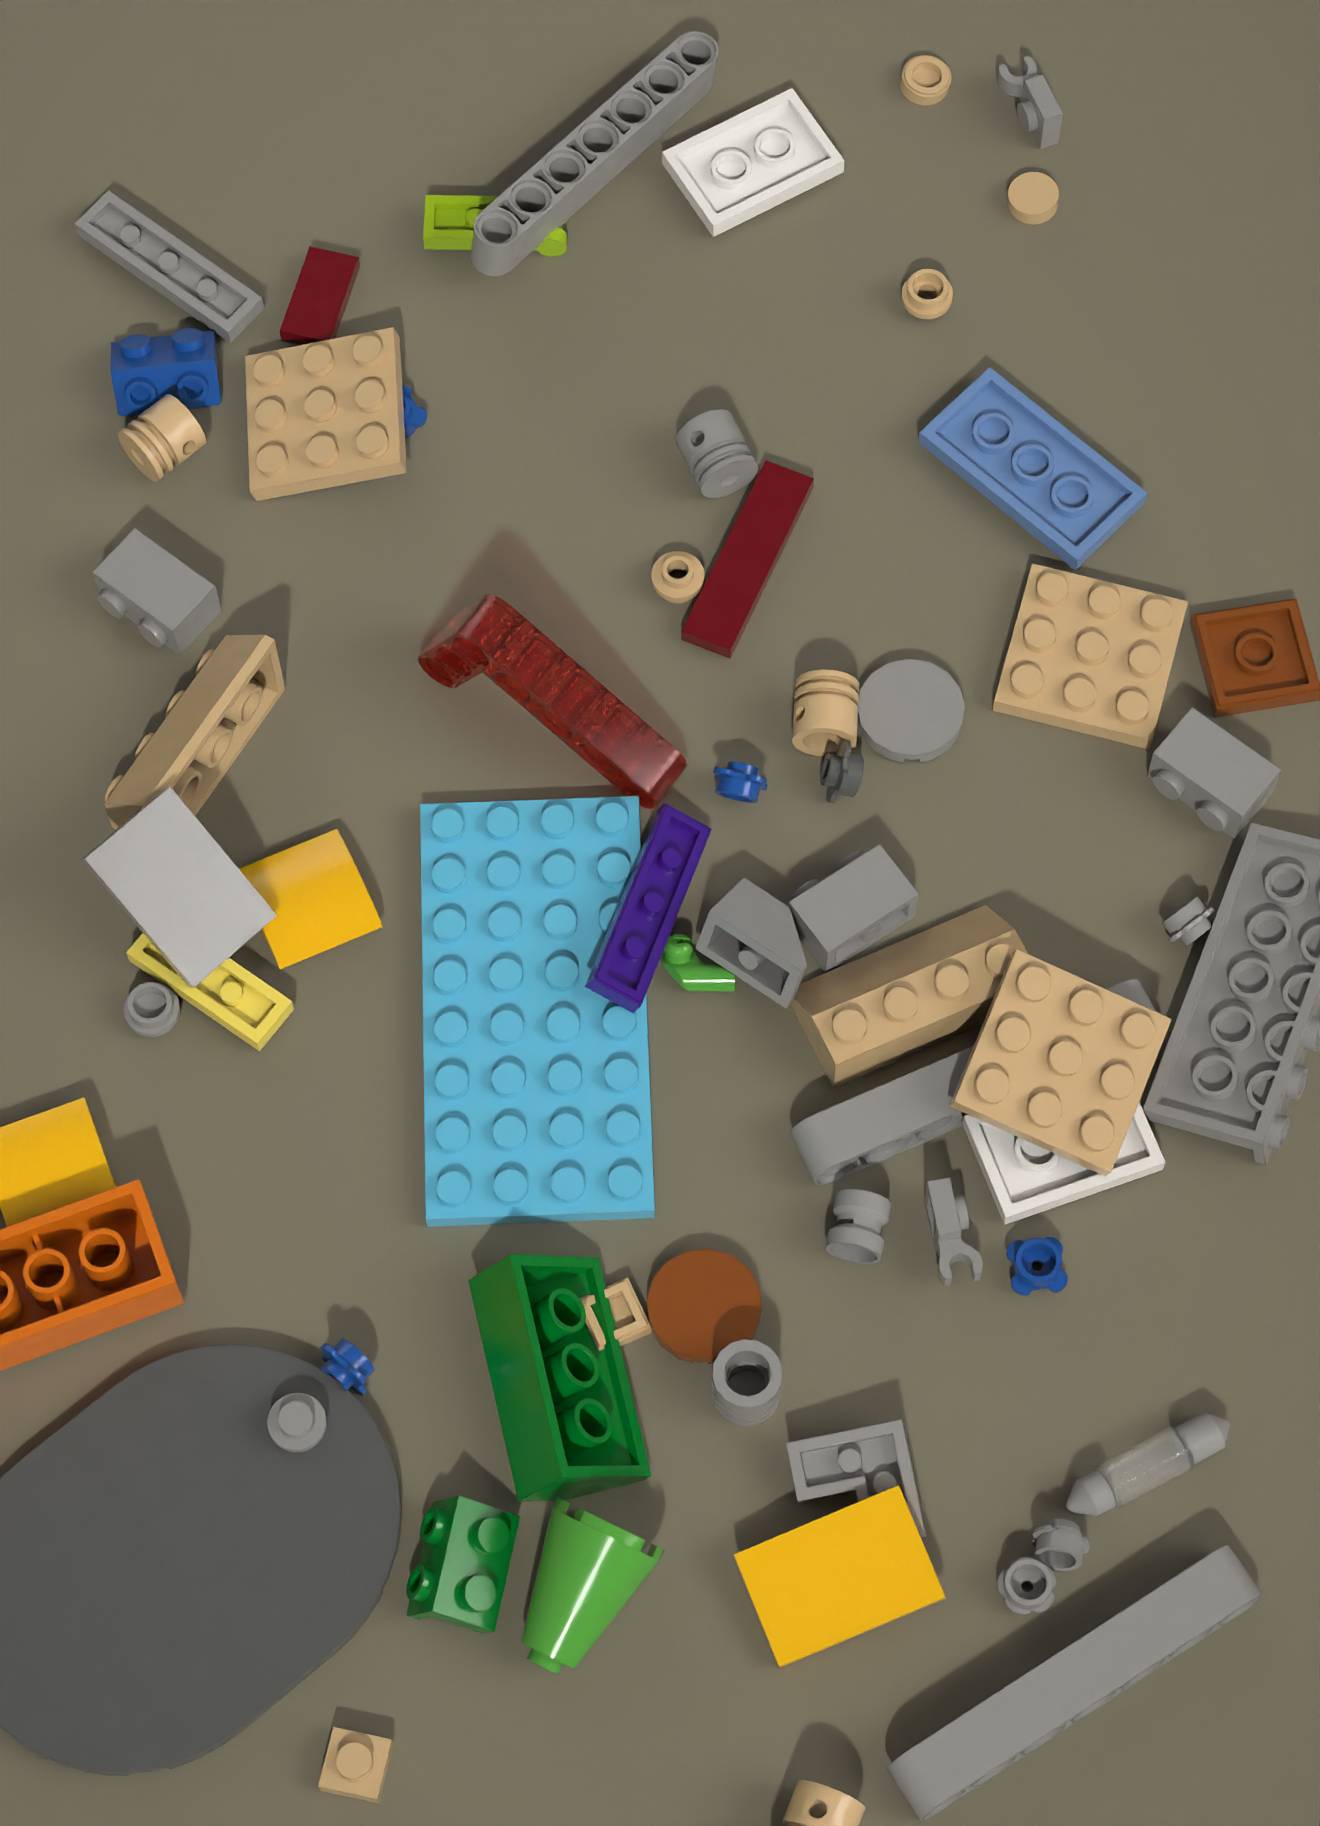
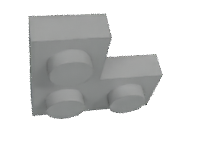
M902 1420L786 1443L797 1501L799 1503L856 1492L858 1502L899 1485L921 1539H927Z

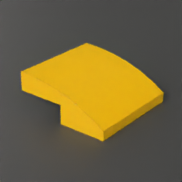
M338 829L239 868L277 914L261 931L279 969L382 928L378 913Z
M85 1097L0 1127V1209L7 1227L116 1188Z

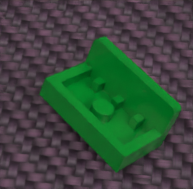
M460 1495L435 1501L424 1515L420 1527V1538L423 1544L418 1565L412 1570L407 1582L406 1594L410 1599L407 1616L418 1620L434 1617L483 1634L495 1632L520 1516Z

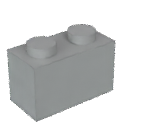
M136 528L92 572L99 593L97 600L108 613L118 619L123 615L137 625L138 631L149 643L158 648L165 645L179 656L221 613L216 586Z
M1191 708L1154 751L1147 777L1152 780L1156 789L1165 797L1172 800L1179 799L1196 811L1199 819L1206 826L1215 831L1223 830L1236 839L1273 795L1281 769L1200 712Z
M879 844L866 853L859 850L850 854L837 866L835 873L821 882L813 879L800 886L793 893L791 901H789V907L800 941L823 971L827 973L914 918L917 912L919 893Z

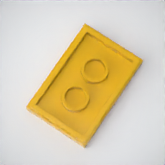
M899 1485L734 1554L780 1668L946 1599Z

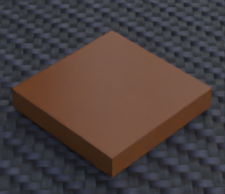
M1297 598L1192 615L1190 626L1214 718L1320 700V682Z

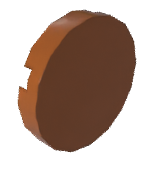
M709 1248L685 1251L667 1261L653 1277L647 1296L648 1320L660 1346L677 1359L691 1363L697 1361L712 1364L719 1352L730 1343L743 1339L752 1340L756 1335L762 1312L759 1285L748 1267L728 1253Z

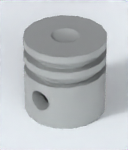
M718 409L700 414L688 421L676 436V444L690 472L693 474L695 482L699 485L700 492L705 497L720 498L733 494L750 483L758 472V464L753 458L751 450L747 447L748 444L733 415L728 410ZM703 433L704 440L696 441L697 437Z
M743 1339L732 1342L722 1349L714 1361L712 1398L715 1408L725 1420L737 1426L751 1427L764 1423L774 1415L780 1404L783 1369L779 1357L769 1346L757 1340Z

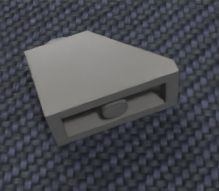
M743 878L709 911L695 948L785 1009L792 1004L807 968L790 907L746 878Z

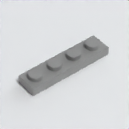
M109 190L74 223L79 237L202 324L214 330L215 333L229 343L264 310L261 296Z

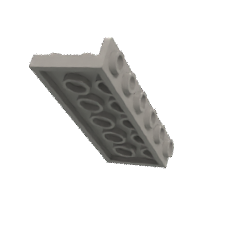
M1251 823L1145 1101L1143 1112L1149 1121L1252 1149L1255 1162L1267 1165L1273 1148L1281 1150L1285 1143L1290 1124V1118L1285 1116L1290 1100H1299L1303 1093L1308 1073L1307 1067H1303L1308 1050L1317 1051L1320 1046V840Z

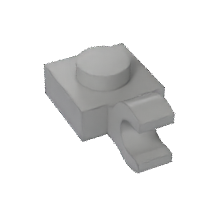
M1030 56L1023 57V76L1020 77L1011 75L1005 64L999 65L998 85L1000 89L1007 95L1018 97L1022 101L1017 104V114L1023 130L1026 133L1032 132L1040 149L1058 144L1063 112L1044 75L1038 76L1035 61Z
M950 1177L927 1181L924 1203L935 1253H938L939 1257L937 1272L940 1282L943 1286L951 1285L952 1272L950 1265L957 1261L965 1262L970 1267L973 1281L980 1280L983 1269L982 1258L975 1248L965 1244L961 1239L962 1230L969 1229L968 1212L964 1196H954Z

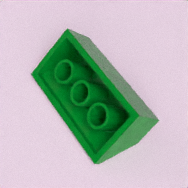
M509 1254L469 1279L468 1283L518 1502L556 1501L557 1498L569 1500L643 1481L651 1477L619 1340L615 1339L613 1332L616 1330L609 1298H606L604 1292L606 1286L599 1257ZM588 1294H594L596 1303L591 1305V1308L606 1341L604 1349L598 1351L585 1323V1308L579 1299Z

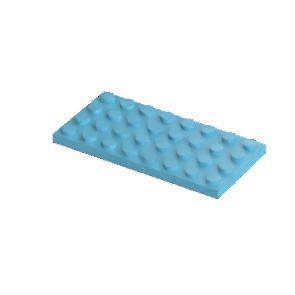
M639 796L420 804L425 1209L427 1227L655 1218L647 997L645 995L641 1007L632 1013L585 987L641 851Z

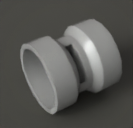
M845 1189L837 1192L833 1207V1213L837 1217L836 1226L828 1232L825 1250L836 1258L853 1263L873 1264L881 1261L885 1241L880 1236L882 1226L889 1222L892 1203L887 1198L870 1191Z

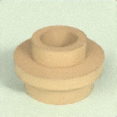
M921 269L913 273L905 281L901 294L902 304L911 315L917 318L935 319L945 314L951 307L953 289L941 272L934 269ZM928 294L933 296L934 299H923L919 296Z
M682 551L669 552L661 556L654 563L651 571V582L657 594L666 601L685 603L701 591L704 584V568L701 562L692 554ZM683 571L687 575L681 579H675L669 573Z

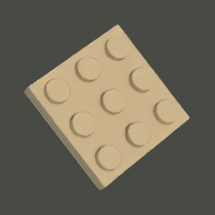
M394 327L245 356L249 488L256 501L407 473L400 337Z
M1032 563L992 711L1150 750L1188 601Z
M1016 949L1011 954L949 1106L1103 1176H1107L1112 1172L1172 1019Z

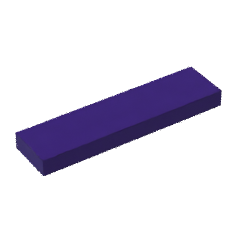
M666 803L657 810L586 982V988L632 1013L641 1007L712 830L711 828Z

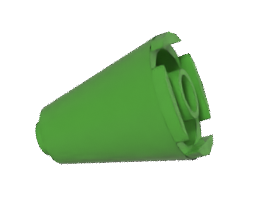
M557 1498L552 1508L521 1640L523 1644L531 1648L527 1656L528 1660L556 1674L560 1673L564 1664L574 1669L578 1666L657 1566L665 1551L651 1544L647 1554L641 1552L646 1540L580 1508H577L573 1518L566 1515L571 1503Z

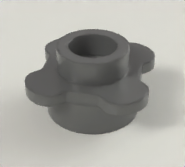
M843 741L838 752L828 753L824 759L820 782L822 786L828 787L826 800L829 803H834L838 794L854 797L860 787L864 759L861 754L851 753L850 742Z

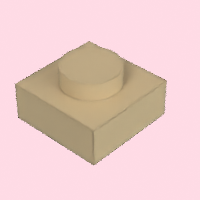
M333 1727L318 1785L320 1791L379 1804L393 1748L392 1739Z

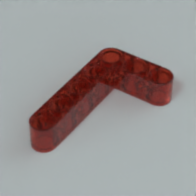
M491 594L483 595L450 616L417 659L421 668L432 679L448 688H456L480 673H484L625 796H639V805L649 810L656 809L687 767L685 758L674 746L517 610L497 596Z

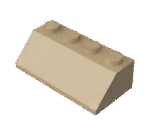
M226 635L215 650L210 649L203 655L196 669V677L185 692L181 690L175 694L168 705L166 719L155 734L150 732L143 738L136 751V760L124 776L118 775L108 787L104 806L111 827L114 829L120 827L164 788L169 786L196 816L285 691L275 639L267 635Z
M984 905L801 983L791 1006L834 1089L982 1025L1011 954L1016 949L1025 953L1027 951L1016 930L987 905Z

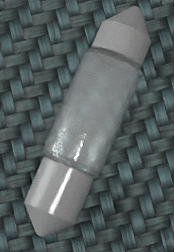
M1203 1412L1175 1428L1169 1427L1097 1465L1094 1471L1075 1481L1066 1503L1067 1510L1073 1513L1097 1517L1114 1507L1120 1508L1190 1471L1194 1464L1225 1448L1230 1422L1227 1419Z

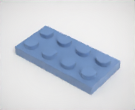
M991 367L919 432L918 443L1074 570L1083 564L1146 502L1147 492Z

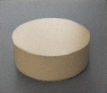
M920 55L913 57L903 67L900 79L901 92L909 101L915 104L932 105L938 103L948 94L952 79L950 69L942 60L934 56Z
M1028 172L1019 175L1011 182L1008 189V208L1010 213L1020 222L1031 225L1044 223L1051 219L1058 209L1059 189L1055 181L1048 175L1039 172Z

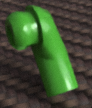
M674 934L668 937L660 957L663 968L681 988L689 992H735V975L720 965L704 964L692 950V940L683 934Z

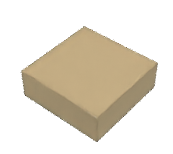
M628 1277L606 1286V1289H604L605 1297L609 1298L616 1330L613 1332L615 1339L619 1340L620 1346L652 1333L651 1325ZM588 1294L579 1299L585 1308V1323L598 1351L604 1349L606 1341L591 1308V1305L596 1303L594 1294Z

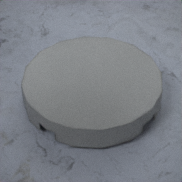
M915 659L889 662L872 672L860 689L858 702L860 733L874 751L892 761L905 763V759H919V762L933 760L948 751L961 734L965 711L962 692L948 672L931 662Z

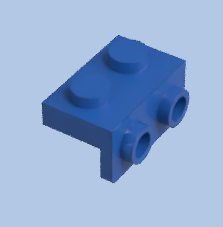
M187 328L176 331L168 336L150 338L146 335L136 334L127 336L121 341L111 342L110 372L117 411L120 416L140 415L166 394L177 398L187 409L216 406L221 403L214 330L201 332L198 329Z

